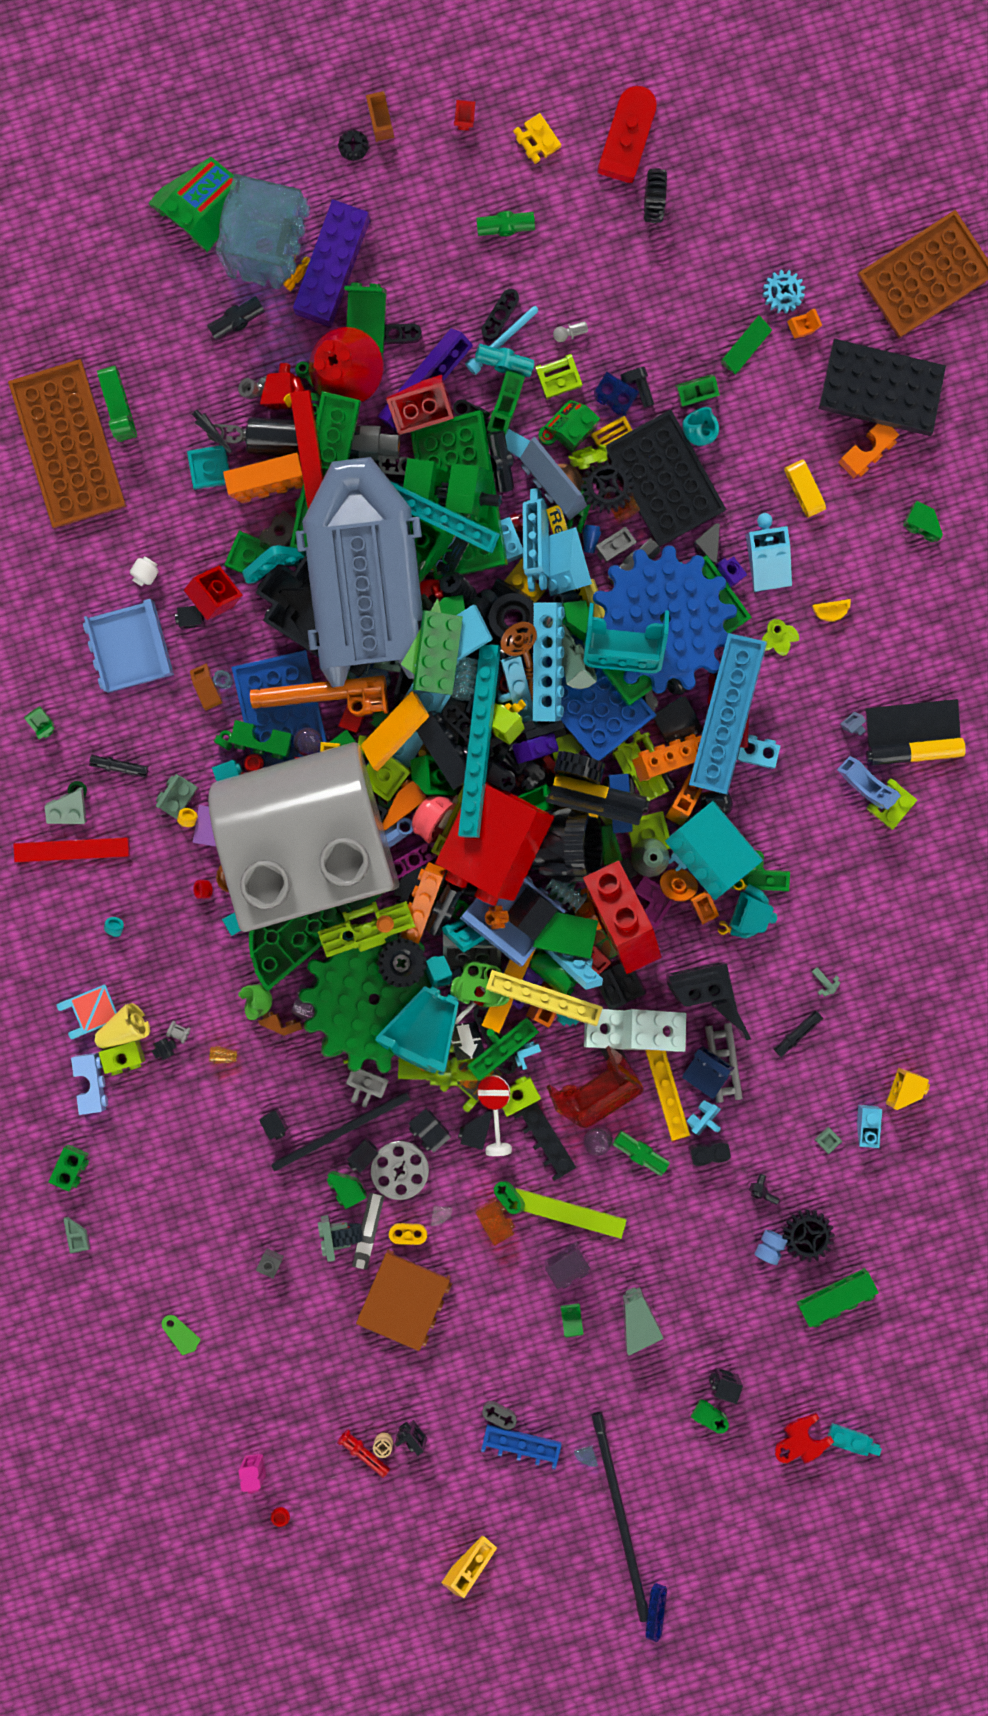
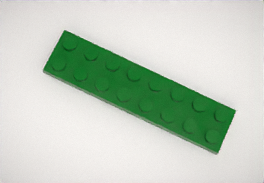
M322 391L316 418V430L323 476L325 477L332 462L349 460L361 400ZM304 482L290 547L297 548L296 532L304 531L302 521L308 511ZM304 534L305 547H308L307 535Z

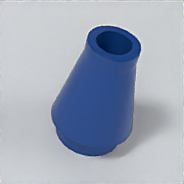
M585 525V529H583V552L595 553V546L601 535L599 526Z

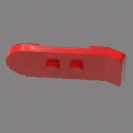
M632 86L621 94L597 173L627 183L634 182L657 107L656 98L648 88Z

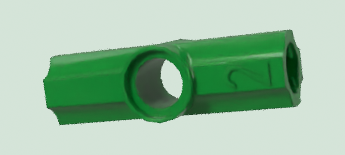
M511 211L499 212L496 216L476 218L478 236L498 234L505 237L511 236L515 232L535 230L534 212L513 214Z
M623 1131L619 1132L612 1144L629 1155V1158L641 1166H646L660 1176L665 1173L670 1164L668 1160L655 1153L650 1146L640 1140H635Z

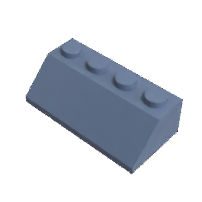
M533 437L520 457L523 463L521 468L527 475L532 474L534 477L532 481L538 489L543 488L545 490L544 496L550 503L554 501L562 509L563 516L571 520L587 507L583 495L539 441Z

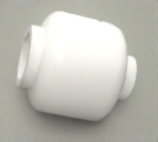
M145 556L143 559L138 558L130 570V574L134 577L132 581L140 586H143V584L151 585L159 572L157 564Z

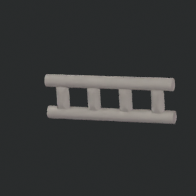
M725 1023V1030L713 1031V1026H705L708 1050L718 1057L729 1056L730 1065L734 1067L730 1074L733 1087L721 1088L715 1097L716 1103L724 1102V1095L734 1094L735 1100L743 1099L731 1023ZM726 1037L727 1049L716 1050L714 1039Z

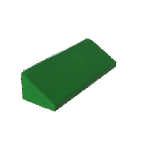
M757 316L721 361V364L735 375L772 331L761 316Z

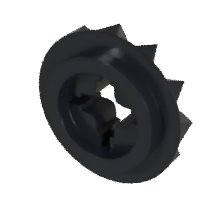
M352 129L351 131H345L340 136L338 148L340 154L345 159L357 161L366 155L369 143L362 131ZM353 138L358 144L355 145L354 151H352L351 145H348L352 142Z

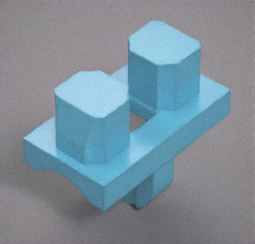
M704 1100L698 1107L705 1113L700 1120L696 1115L692 1114L687 1120V1123L693 1128L691 1131L698 1136L707 1126L715 1132L721 1130L712 1121L721 1109L715 1104L712 1105Z

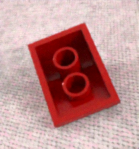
M442 375L423 380L386 398L398 435L454 419L453 408Z

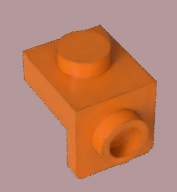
M811 309L806 314L793 317L787 321L794 339L810 335L822 326L816 309Z

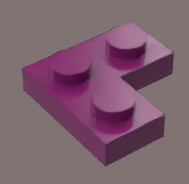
M643 876L634 891L649 901L644 911L651 925L657 928L674 900L662 893L660 885Z

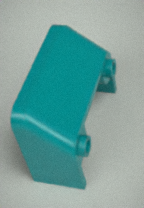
M590 603L583 659L586 666L642 673H657L662 669L669 630L668 610H665L663 624H650L646 627L645 633L606 629L607 623L604 619L593 617L594 603Z

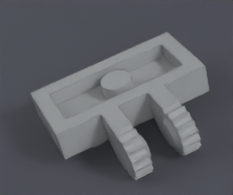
M364 1069L356 1072L351 1071L346 1082L347 1085L356 1088L351 1102L355 1103L357 1101L359 1092L362 1090L367 1092L362 1102V1106L366 1108L371 1094L382 1098L389 1080Z

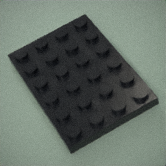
M834 338L818 409L931 436L934 431L946 365Z
M671 409L605 445L608 453L607 456L611 463L615 461L616 467L623 464L622 471L629 469L627 476H633L631 482L635 483L631 490L634 493L630 497L659 547L664 546L727 510Z

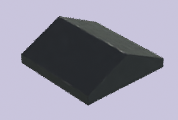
M526 887L508 911L509 922L535 941L558 909L529 887Z

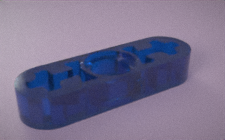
M655 1583L651 1589L645 1634L647 1639L658 1642L662 1635L667 1587Z

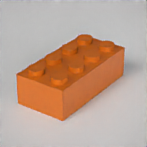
M298 453L223 472L228 495L238 502L240 501V503L250 502L251 498L254 497L266 498L273 492L280 494L287 492L289 488L295 487V489H300L303 486V475Z

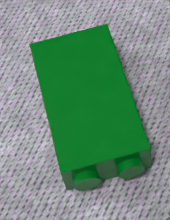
M351 283V286H345V290L348 291L347 327L359 329L371 336L379 346L383 360L387 290L382 288L381 284L371 283L369 287H362V283Z

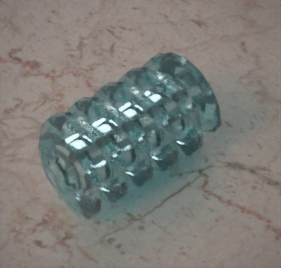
M464 657L457 662L453 694L451 695L453 698L461 701L471 700L469 695H474L475 693L473 688L476 685L474 681H476L477 676L475 674H477L478 660Z
M552 879L545 887V890L550 887L552 888L551 895L556 892L558 893L557 900L563 897V905L569 902V910L575 907L574 914L588 896V893L580 895L581 888L574 890L575 883L568 885Z

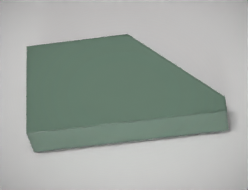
M65 1217L63 1220L70 1253L89 1250L90 1244L87 1230L69 1217Z

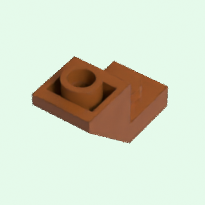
M206 663L190 670L192 684L204 710L207 711L222 704L220 690L213 681L208 664Z
M273 1011L262 1015L263 1019L258 1021L259 1025L283 1036L304 1028L302 1020L297 1022L296 1019L286 1022L284 1027L279 1013L273 1014Z

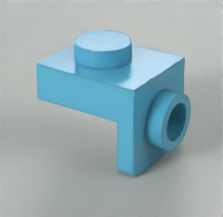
M534 1041L527 1042L523 1046L524 1048L517 1051L518 1055L515 1056L518 1067L522 1066L523 1070L527 1069L524 1058L541 1052L538 1042L535 1044Z

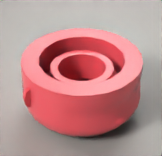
M431 795L426 798L413 816V832L420 835L429 844L436 841L439 834H442L444 831L438 827L447 811L454 810L456 803H452L449 798L443 795Z

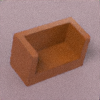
M385 91L366 95L376 142L394 138Z

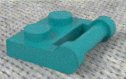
M459 919L451 925L443 926L442 930L464 953L486 939L470 926L455 933L454 931L466 925L463 920Z

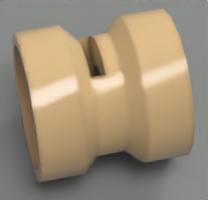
M380 1433L376 1436L373 1445V1452L376 1456L385 1458L390 1455L393 1447L391 1435Z

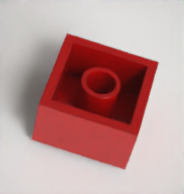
M220 565L193 577L184 589V592L206 620L233 608L243 596Z

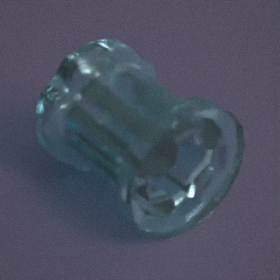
M219 670L215 672L213 681L218 687L228 689L233 684V677L228 672ZM222 675L227 677L224 684L219 682L222 679Z

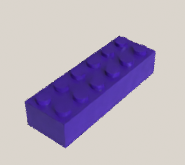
M332 199L293 306L295 315L330 328L332 327L345 292V286H347L370 223L369 212Z

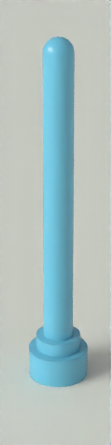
M533 306L490 347L499 349L538 313V307ZM475 357L470 358L465 363L466 367L474 375L483 366L482 363L475 361Z

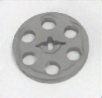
M395 1141L383 1146L379 1150L378 1155L373 1159L371 1165V1177L375 1187L386 1197L395 1200L408 1199L418 1194L425 1186L429 1174L428 1161L424 1153L414 1144L405 1141ZM396 1146H401L404 1149L402 1156L394 1154L393 1149ZM419 1155L421 1163L418 1165L412 1164L410 1161L411 1156ZM386 1157L388 1165L380 1167L377 1163L378 1158ZM405 1160V1163L403 1165V1171H405V1173H401L400 1175H398L397 1179L395 1180V1177L397 1175V1170L395 1169V1167L399 1168ZM414 1174L422 1176L423 1180L420 1184L413 1183L412 1176ZM381 1176H386L389 1178V1184L387 1186H382L379 1184V1178ZM402 1184L406 1187L407 1191L405 1194L400 1195L396 1192V1187Z

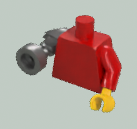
M288 363L279 364V373H269L267 376L259 378L257 383L250 378H245L238 387L239 394L247 399L262 395L260 404L270 410L292 409L290 393L305 391L300 378L290 373L291 365Z

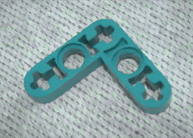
M280 545L270 547L243 570L242 574L245 582L255 583L278 564L296 567L300 560H303L305 556L307 557L306 551L298 552L297 548Z

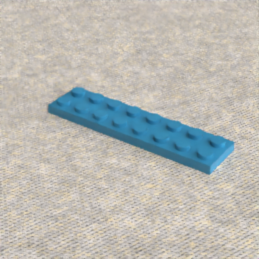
M728 633L689 785L728 795L767 645L766 641Z

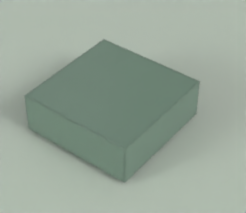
M829 1127L814 1139L827 1154H830L842 1142Z

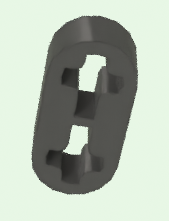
M488 1401L483 1405L482 1413L486 1420L507 1430L515 1427L517 1422L515 1412L494 1401ZM494 1407L495 1413L489 1415L487 1408ZM508 1416H511V1420L513 1422L509 1421L508 1423H505V1419L503 1417L507 1418Z

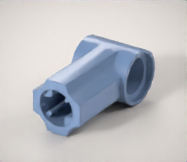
M402 818L385 831L389 848L403 838L408 837L413 831L410 819ZM406 824L408 832L401 831L399 825Z

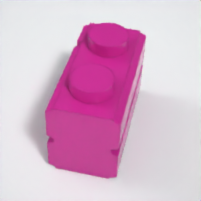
M262 1454L244 1457L238 1470L239 1479L241 1480V1491L252 1494L258 1492L266 1476Z

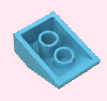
M576 527L550 535L549 578L547 579L550 596L592 584Z

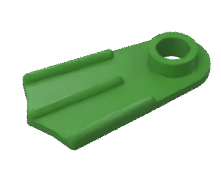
M165 1316L162 1320V1328L182 1355L195 1352L201 1339L176 1316ZM172 1320L174 1325L169 1326L167 1321Z

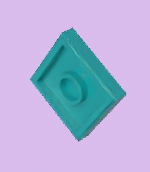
M222 445L187 451L194 490L226 485L223 472L229 470L227 452Z

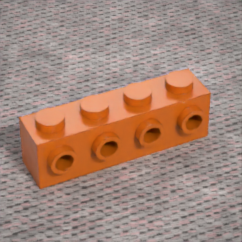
M695 734L685 737L683 742L678 739L670 742L668 747H665L663 744L653 748V752H649L648 749L638 753L639 757L633 759L632 762L639 781L641 782L695 763L701 736L696 737Z
M428 862L425 870L421 868L418 876L420 884L419 886L415 885L412 897H415L414 901L408 904L415 927L403 931L401 934L402 938L419 944L446 869Z

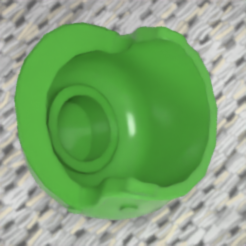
M248 985L243 987L238 993V996L242 999L247 998L245 1014L249 1020H256L266 1014L272 1006V995L270 991H266L263 985Z

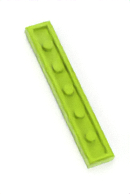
M516 1188V1191L525 1202L523 1210L525 1212L622 1239L627 1221L624 1218ZM513 1202V1208L515 1209L517 1208L518 1202Z

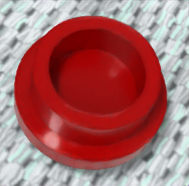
M250 754L246 757L244 766L247 771L251 772L263 768L264 761L260 755Z
M284 1507L275 1508L271 1513L272 1523L277 1527H283L288 1524L290 1520L289 1511Z

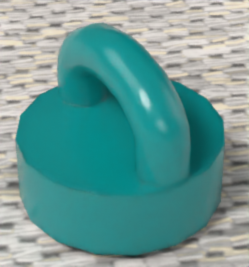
M117 917L106 919L104 924L105 932L114 937H119L124 928L123 921Z

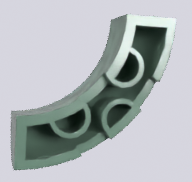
M553 620L548 624L549 628L553 625ZM562 623L565 631L564 638H562V646L564 647L562 666L564 667L566 684L577 689L588 688L597 682L595 670L593 667H588L584 664V648L581 644H575L574 639L571 637L573 634ZM549 637L547 639V645L548 647H551L553 641Z

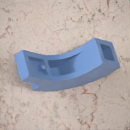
M851 756L837 769L847 782L880 809L885 808L888 810L901 796L896 790L879 781L859 760Z

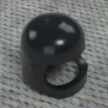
M715 791L701 793V809L714 801L725 815L731 812L733 802L729 792L728 795Z

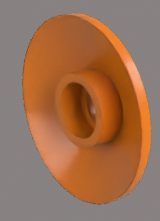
M675 869L666 871L661 876L659 883L662 893L675 901L690 900L698 890V883L695 877L682 869L679 871Z

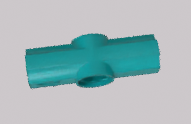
M479 344L475 354L476 362L493 366L500 373H506L508 370L530 377L534 368V360L516 355L509 348L496 349Z

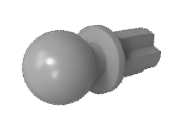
M580 322L574 325L569 323L567 329L559 326L555 328L553 337L557 342H564L568 336L574 339V336L588 332L587 323Z

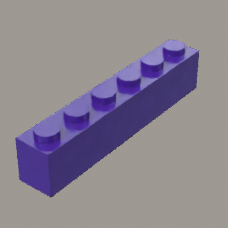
M451 328L398 392L423 380L442 375L443 380H445L472 348L473 344L462 332ZM387 404L377 417L389 429L397 433Z

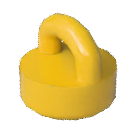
M183 808L178 813L177 822L184 827H193L196 824L198 815L190 808Z

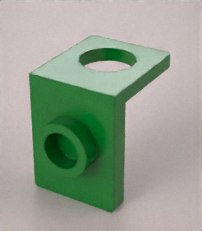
M580 1304L560 1306L564 1337L584 1335Z

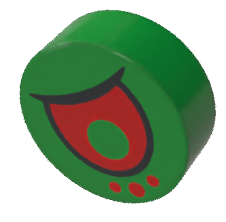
M544 426L539 430L538 438L543 445L550 446L556 442L557 439Z

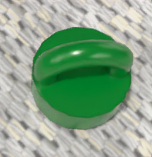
M227 730L222 731L219 736L216 735L213 740L228 751L233 746L230 743L232 733ZM225 735L229 736L228 741L223 738Z

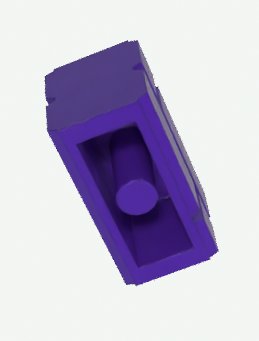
M553 733L515 744L512 747L518 764L558 752L559 749Z

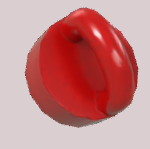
M197 880L194 883L193 892L197 899L210 898L213 894V887L208 880Z

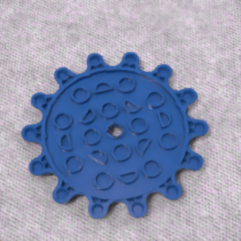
M670 545L664 547L661 558L656 561L649 559L644 550H635L632 556L634 561L633 568L627 571L618 565H612L608 569V576L614 582L613 589L609 592L599 590L593 595L594 603L602 606L605 610V615L602 619L606 621V629L645 633L648 625L653 623L663 624L660 621V615L665 614V610L669 611V630L662 669L657 673L625 671L623 675L624 681L628 684L635 683L640 676H648L652 681L653 691L658 694L666 690L667 682L672 678L678 679L683 688L687 690L693 689L696 685L694 673L699 668H704L713 674L717 673L720 663L715 658L714 653L718 647H725L728 633L723 628V623L725 620L734 618L737 615V607L735 605L723 604L719 600L720 591L727 585L726 579L722 576H717L713 579L705 578L702 574L705 560L700 555L693 556L686 564L680 563L676 557V549Z

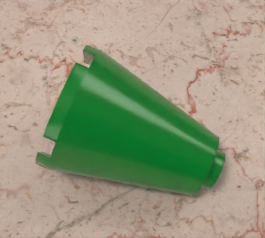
M543 952L534 953L530 961L531 969L555 991L570 996L574 991L573 987L578 982L550 955Z

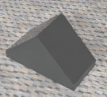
M717 523L693 544L702 556L705 557L707 555L714 565L717 563L720 524Z

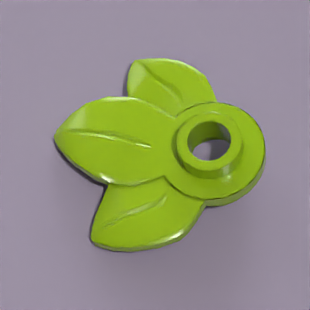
M780 619L771 620L767 625L766 634L762 637V641L767 642L765 651L774 648L778 654L786 656L790 650V642L799 641L797 630L793 626L785 625ZM778 625L780 630L775 632L774 628Z

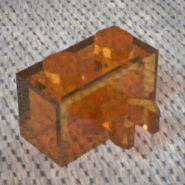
M496 1198L475 1209L477 1217L494 1246L513 1236L514 1228H516L510 1217L507 1219L504 1213L506 1211L505 1207Z

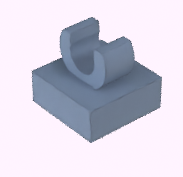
M853 712L840 724L844 730L850 733H858L859 736L866 731L862 726L866 719L863 715Z

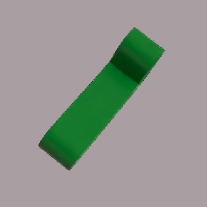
M114 365L97 370L111 419L109 420V426L113 437L118 442L137 437L117 366Z

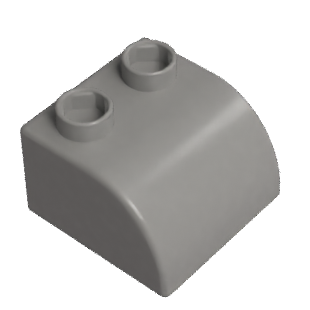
M352 742L216 781L211 785L208 802L212 831L237 922L242 932L260 929L393 891L399 887L398 876L362 750L358 743Z

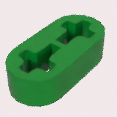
M503 1181L495 1185L494 1194L509 1213L518 1214L524 1210L525 1202L511 1183ZM501 1187H506V1189H505V1192H506V1193H504V1194L501 1193V1191H502V1188H501ZM513 1202H518L517 1208L513 1209Z

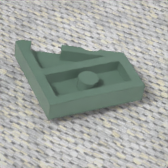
M78 788L73 793L65 794L57 800L46 803V823L85 824L86 812L83 788Z

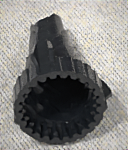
M564 806L553 808L547 811V813L555 817L531 867L533 870H539L540 874L560 883L584 882L583 877L601 869L603 861V833L600 818L588 816L589 813Z

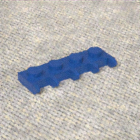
M487 1424L481 1452L485 1453L486 1446L499 1449L497 1456H502L503 1450L517 1453V1461L521 1460V1455L536 1458L535 1465L538 1466L540 1459L552 1462V1469L556 1470L562 1443Z

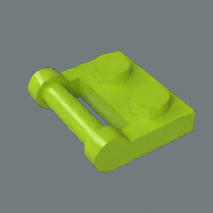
M572 354L544 366H535L546 400L583 386ZM567 365L570 368L545 378L544 374Z
M890 778L887 786L896 790L901 795L896 803L888 810L884 808L882 812L873 803L869 804L866 809L891 830H894L916 803L917 799Z

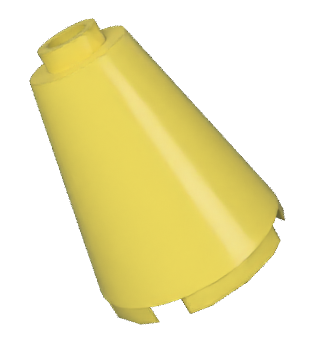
M134 1003L124 1005L95 1034L96 1045L102 1049H109L147 1037L150 1033V1026L148 1021L144 1022L142 1018L145 1016L143 1011Z

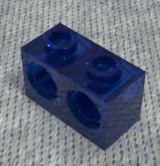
M608 372L605 373L594 391V397H596L595 400L602 405L607 404L612 407L611 410L617 415L623 414L624 416L627 415L639 395V391ZM609 387L612 389V393L605 394L602 389ZM625 397L628 399V403L621 404L618 399Z

